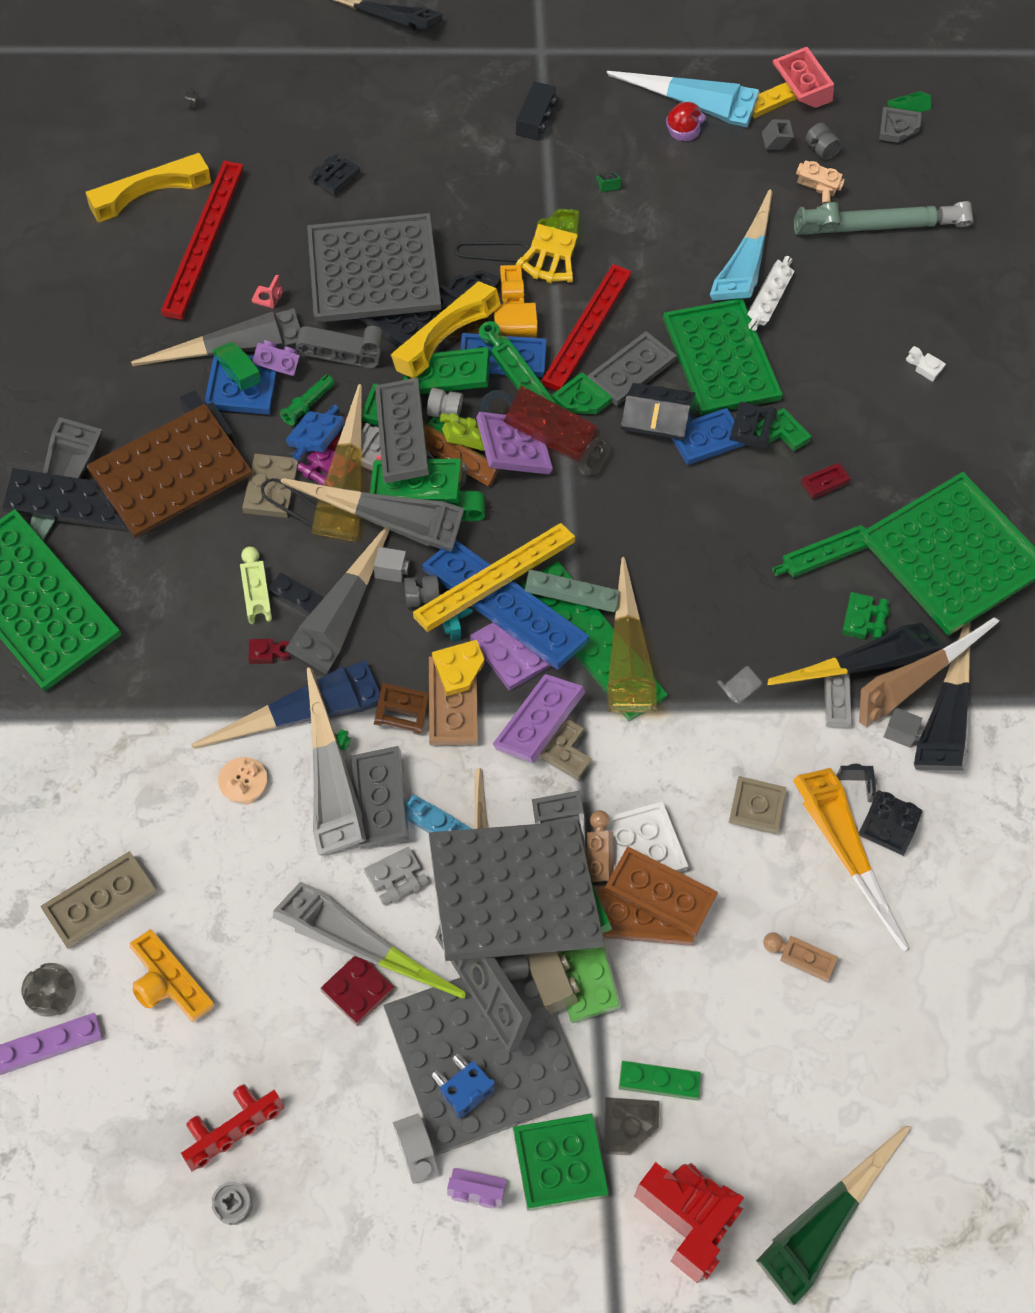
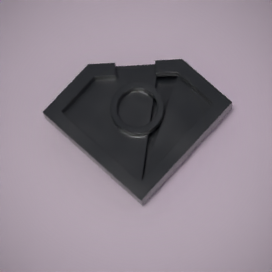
M479 270L470 276L463 277V274L454 276L447 288L459 296L463 295L478 281L497 289L501 283V277L484 270Z

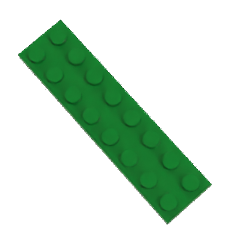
M558 561L539 571L572 579ZM527 579L520 583L523 589H525ZM530 593L590 636L589 643L578 651L575 656L628 722L667 699L665 690L597 608Z

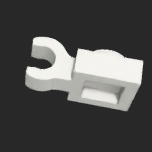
M915 346L912 347L906 358L907 362L917 366L916 372L932 382L945 366L944 362L929 353L923 356L921 350Z

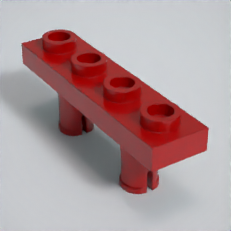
M246 1084L238 1086L233 1091V1095L243 1111L212 1132L209 1131L200 1116L197 1115L191 1118L186 1123V1126L196 1140V1143L180 1153L191 1172L206 1166L211 1158L220 1152L229 1150L234 1145V1142L243 1136L251 1135L265 1121L277 1117L280 1111L284 1109V1106L276 1091L272 1090L259 1100H256Z

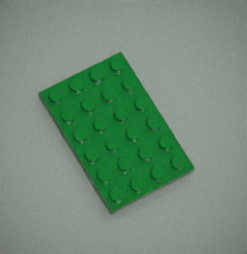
M742 298L663 313L664 324L690 391L696 393V406L700 416L725 408L728 410L738 409L740 402L759 405L782 399L783 394L756 330H751L752 327L750 329L748 327L751 318L748 315V310Z

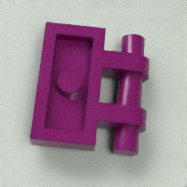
M326 448L324 452L313 451L307 457V463L310 465L307 466L301 462L297 467V470L302 472L303 476L307 479L315 480L319 483L318 485L334 488L338 486L334 482L335 480L343 484L356 470L355 464L329 448ZM320 470L321 472H323V473L326 474V475H322V474L318 473V471Z

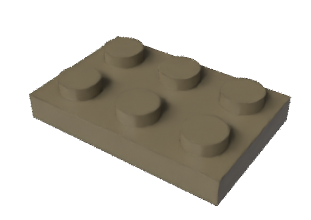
M255 454L251 468L252 476L249 477L242 507L243 513L288 518L289 513L268 502L262 496L261 486L264 481L271 478L296 480L299 461L290 457ZM272 481L267 483L264 487L266 496L285 508L290 509L293 492L279 482Z

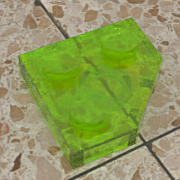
M558 209L549 218H542L537 221V226L541 224L577 234L579 210Z

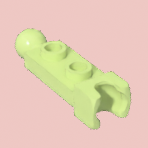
M246 547L241 554L245 564H240L248 621L250 624H254L255 615L262 613L265 615L266 620L270 622L272 616L263 561H258L259 552L256 548Z

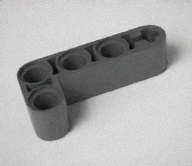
M305 326L299 329L295 348L298 353L305 356L365 368H374L378 365L383 331L377 326H368L364 330L363 337Z

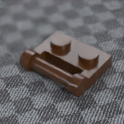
M382 683L373 725L381 726V724L410 730L413 731V734L421 735L429 693ZM384 710L415 716L416 722L383 715Z

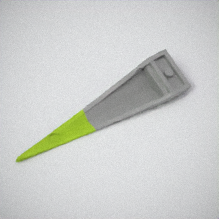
M299 882L273 910V918L294 927L296 933L465 999L466 993L429 971L391 946L341 908L324 892L312 886Z

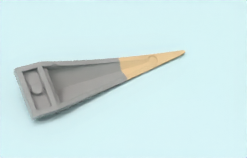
M307 668L313 744V834L318 855L324 856L366 841L361 819L363 816L314 672L311 668Z

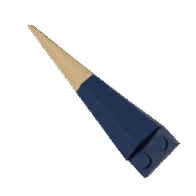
M366 660L347 668L341 667L316 680L329 717L362 712L378 704L380 692ZM308 685L200 739L191 746L197 749L256 732L311 721Z

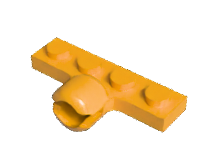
M152 929L129 943V948L148 969L145 975L133 982V993L142 1006L152 1008L162 1000L171 998L192 1023L214 1008L212 1000Z

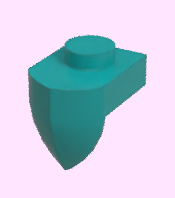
M467 608L443 623L444 632L450 635L452 642L461 640L459 619L472 613L473 609Z

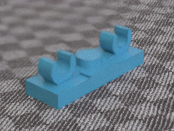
M415 794L406 803L407 821L427 833L472 829Z

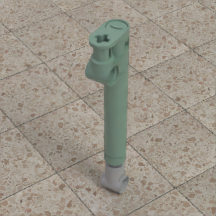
M969 201L959 202L953 206H941L939 209H936L935 206L842 212H839L838 203L830 202L816 209L805 210L804 207H800L794 217V230L796 235L932 227L936 223L940 225L955 224L956 227H966L972 225L974 221L972 204Z

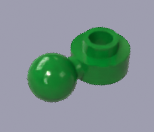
M486 322L479 329L481 340L486 344H492L487 336L490 333L492 334L493 331H495L501 341L508 340L507 337L501 336L499 325L495 322Z

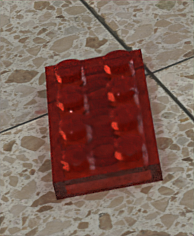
M522 385L503 420L508 425L578 462L583 460L598 427Z

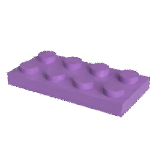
M545 674L493 742L495 749L534 763L585 694L583 686Z

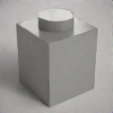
M379 547L374 564L375 578L402 582L403 575L408 574L410 561L406 560V551Z

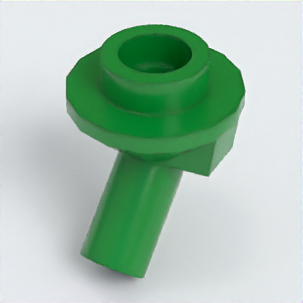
M340 729L338 734H334L340 751H346L352 738L348 737L349 731Z

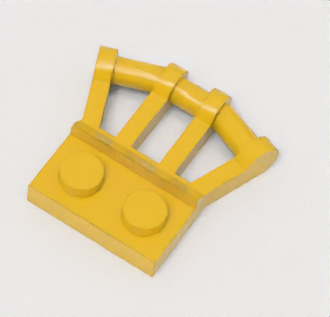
M538 224L531 248L517 261L516 265H521V269L536 280L538 278L547 280V283L551 284L558 281L572 283L571 257L578 234ZM535 253H540L535 268L527 263ZM546 255L554 257L549 272L541 270ZM559 259L565 260V273H555Z

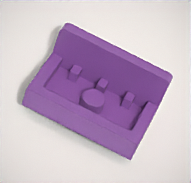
M264 340L263 344L257 343L252 361L254 364L291 376L295 374L301 357L297 355L296 349L285 346L284 350L276 348V343Z
M454 1168L449 1178L447 1196H451L453 1200L466 1203L469 1200L478 1202L480 1206L493 1209L495 1206L501 1208L506 1179Z

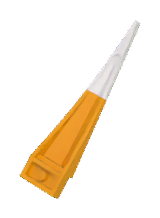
M832 768L797 775L793 782L805 800L802 804L902 951L905 952L908 949V945L873 874L857 832L844 787Z

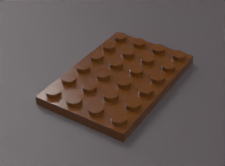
M205 404L87 465L89 472L134 539L252 476V470Z

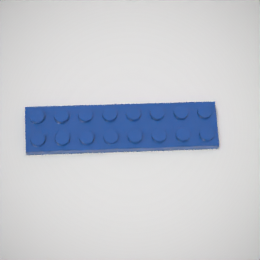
M455 540L451 552L441 549L422 564L423 571L430 576L437 575L438 582L448 590L490 566L489 563L457 540ZM514 581L509 582L471 605L557 670L589 643V635L532 594L525 592V589Z

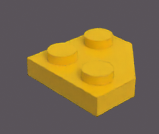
M477 640L432 652V659L446 696L469 690L478 671L484 665V657Z

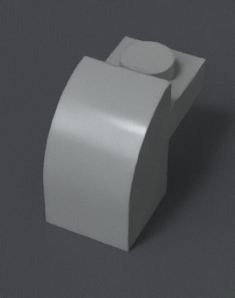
M417 1113L392 1122L412 1183L415 1184L439 1175L433 1156V1149L419 1114Z

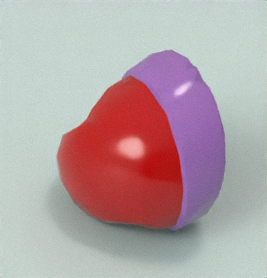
M682 102L676 105L666 118L670 135L676 140L685 142L697 138L701 130L700 124L706 121V116L701 113L700 107L693 102Z

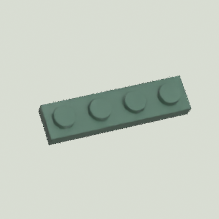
M529 569L525 592L615 612L617 607L619 590Z

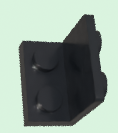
M877 790L858 834L867 840L904 856L915 834L923 810L911 802H905L896 798L889 792Z

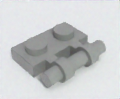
M409 846L364 868V873L375 893L385 888L386 893L379 896L383 905L391 901L394 903L400 900V896L410 891L414 893L421 889L420 886L428 883L425 874L418 877L413 875L420 871V866ZM403 879L407 881L396 888L393 886V884Z

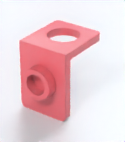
M275 275L269 288L258 286L252 298V303L274 309L283 292V288L280 286L279 275ZM268 293L270 298L268 300H261L259 295Z

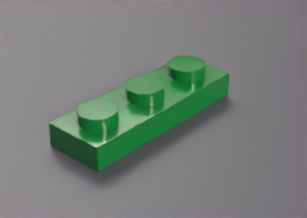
M622 1061L618 1089L697 1101L699 1098L701 1072Z

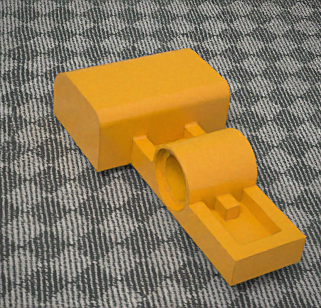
M521 265L500 266L503 304L493 312V322L499 325L501 336L537 338L536 304L524 303Z

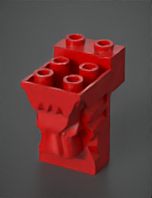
M657 1162L654 1163L641 1180L634 1194L636 1199L685 1238L670 1262L696 1283H698L701 1277L707 1280L720 1262L716 1258L720 1252L717 1245L727 1232L724 1226L727 1225L730 1228L744 1209L740 1206L744 1197L724 1185L720 1188L711 1178H705L693 1163L688 1165L682 1164L671 1174L668 1169H664Z

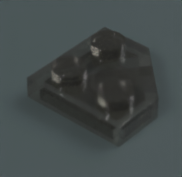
M606 1097L603 1154L631 1155L643 1142L651 1137L659 1128V1101Z

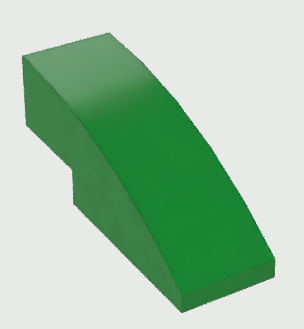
M230 341L212 349V353L231 381H235L241 391L261 383L259 370L235 343Z

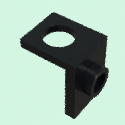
M858 763L840 766L836 775L839 780L865 781L867 801L872 802L876 794L874 767L862 766Z

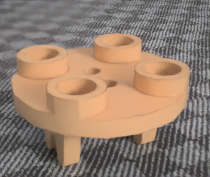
M249 757L235 758L227 762L221 769L218 776L219 789L223 796L230 801L246 805L251 804L265 791L268 779L267 772L256 759Z

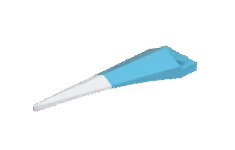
M607 71L610 77L643 87L681 103H696L704 113L728 124L747 128L760 94L758 89L742 87L740 84Z

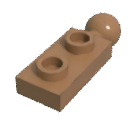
M597 810L590 817V823L595 828V832L587 833V865L593 884L608 882L613 873V832L605 831V828L610 823V818L605 811Z
M775 932L768 933L763 939L764 948L768 952H783L780 959L781 962L828 982L838 959L837 956L793 936H790L787 943L783 942L781 935Z

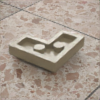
M566 718L538 757L578 781L590 765L592 759L573 748L583 734L584 728Z

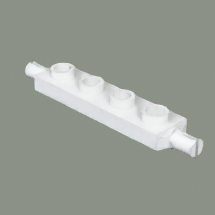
M789 256L784 257L783 262L777 260L769 272L748 312L749 317L752 319L748 325L749 329L752 327L751 330L754 331L759 324L765 326L769 321L794 273V270L789 267L792 263V258L789 259Z

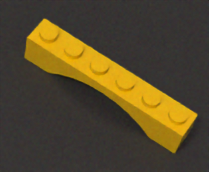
M200 153L89 190L86 192L88 204L99 223L118 216L129 202L148 192L165 188L193 190L210 184L209 168Z
M479 281L391 354L396 371L411 378H416L429 367L431 356L436 347L449 334L468 323L488 317L501 306L497 289Z

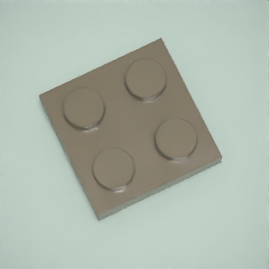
M739 776L729 823L777 834L787 787Z

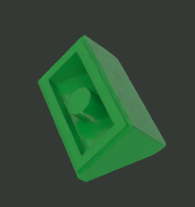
M919 91L887 101V104L890 108L923 112L931 109V95Z

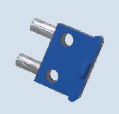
M457 1053L453 1060L460 1067V1072L450 1080H447L439 1070H436L432 1077L441 1086V1096L456 1112V1117L460 1119L491 1095L495 1090L494 1080L489 1079L474 1061L468 1063L460 1053Z

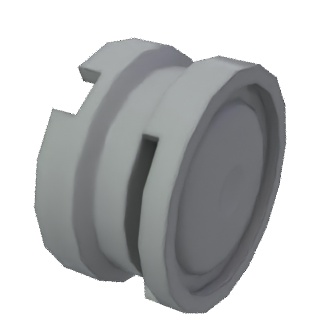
M226 1182L219 1186L211 1199L212 1210L215 1216L227 1225H238L244 1222L250 1216L253 1209V1200L250 1193L242 1184L237 1182Z

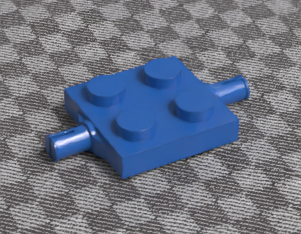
M332 405L324 414L308 411L295 429H293L286 438V442L289 447L297 448L292 454L295 460H301L306 452H324L344 427V418L342 416H335L340 411L338 406Z

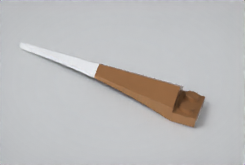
M992 618L951 645L914 663L874 678L861 689L859 723L867 727L873 721H877L881 715L886 717L895 707H898L1000 620Z

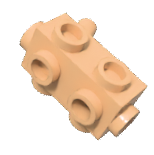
M805 160L804 164L800 163L796 172L799 175L797 183L822 193V204L830 203V195L834 196L836 190L841 191L845 179L841 178L843 174H840L837 170L824 168L814 161L809 162Z

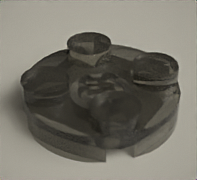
M44 963L40 965V968L33 972L30 971L26 975L22 983L21 994L28 1009L36 1015L45 1017L61 1015L67 1011L75 998L76 983L72 974L63 965ZM49 984H53L54 993L46 995L42 991L43 988H48Z

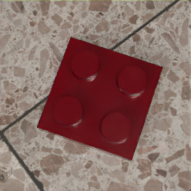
M357 956L352 957L320 987L321 992L356 1026L394 991V987L367 960Z

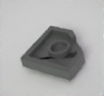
M883 107L879 140L898 143L918 133L922 113Z

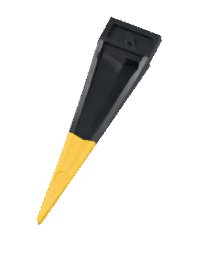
M922 623L905 625L837 657L800 670L769 678L767 685L908 665L947 646Z

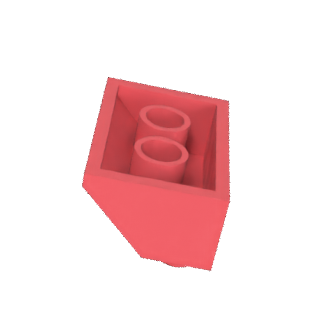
M808 47L773 60L774 66L800 102L817 108L833 101L834 83Z

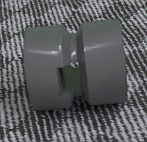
M824 123L814 125L805 137L806 143L824 161L833 158L842 146V141Z
M437 575L424 576L422 580H419L417 577L404 578L407 608L420 607L422 603L427 604L439 597Z

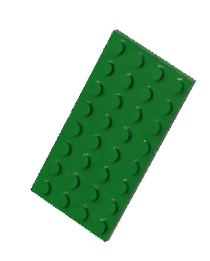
M14 509L0 519V639L45 692L122 634Z

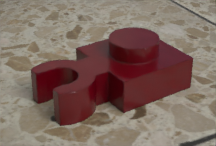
M249 639V664H273V658H278L281 661L290 660L288 652H281L287 648L289 642L281 641L278 644H274L273 639Z

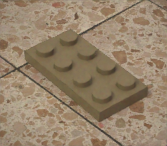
M129 851L40 907L66 948L69 949L157 894V891Z

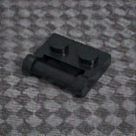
M740 402L729 440L758 448H767L770 442L769 434L772 423L777 417V409ZM758 417L764 418L760 435L754 436Z

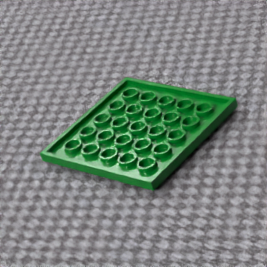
M961 472L864 530L860 535L862 541L948 636L1035 581V547L964 472Z

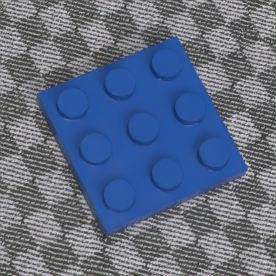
M247 355L253 361L254 356ZM214 356L204 404L207 405L213 402L217 409L222 411L270 415L278 371L254 364L260 372L261 383L241 391L236 382L231 381Z

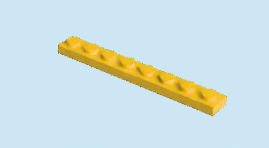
M562 523L556 525L413 612L414 619L429 632L526 573L529 569L534 568L575 543V536Z

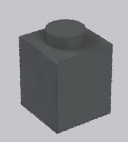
M773 119L762 131L765 149L783 150L794 138L790 120Z
M895 707L883 737L910 748L914 740L919 741L924 728L920 727L923 718Z

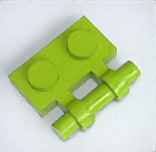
M453 413L449 415L441 414L440 421L445 423L442 431L447 442L485 451L478 422L475 419L469 417L467 419L460 418L457 414Z

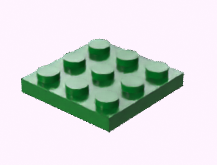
M592 1113L513 1127L527 1211L608 1197L609 1194Z

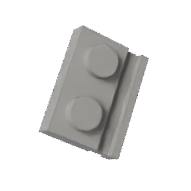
M366 423L361 431V451L351 447L346 454V459L348 461H355V464L373 471V462L376 460L377 455H381L379 428H373L370 424Z

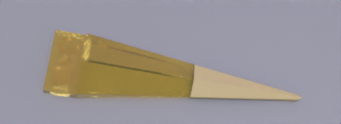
M361 384L357 387L324 486L361 492ZM319 499L311 533L356 542L360 517Z
M622 557L607 689L608 712H656V684L626 560Z

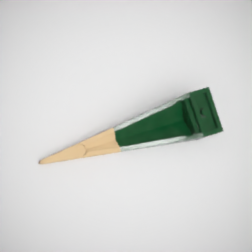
M903 1126L773 1238V1243L756 1260L789 1304L795 1305L813 1286L848 1221L880 1171L909 1132L910 1126Z

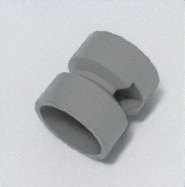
M432 388L428 399L427 415L440 417L442 413L448 415L453 413L460 417L463 394L451 391L446 395L444 390Z

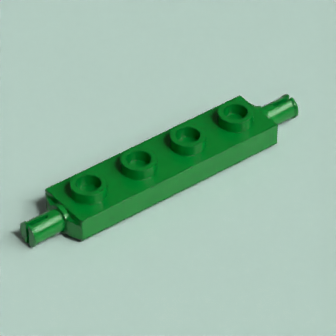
M495 331L492 334L490 333L487 337L494 345L490 354L538 419L540 421L549 419L555 429L559 427L562 422L555 414L559 406L510 340L501 341Z
M859 525L786 554L782 559L783 564L772 568L773 574L778 576L788 572L794 578L867 549L869 547L860 538L861 532L866 530V528Z

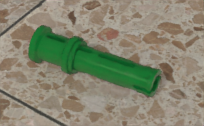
M325 374L301 397H295L291 405L280 410L282 420L286 424L294 426L297 422L296 420L301 415H306L309 407L335 385L333 378Z

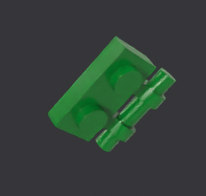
M851 592L842 635L863 640L866 637V633L873 634V640L882 637L886 632L885 619L889 616V601L887 599H880L879 605L875 606L872 605L873 597ZM870 616L876 617L875 623L869 622Z

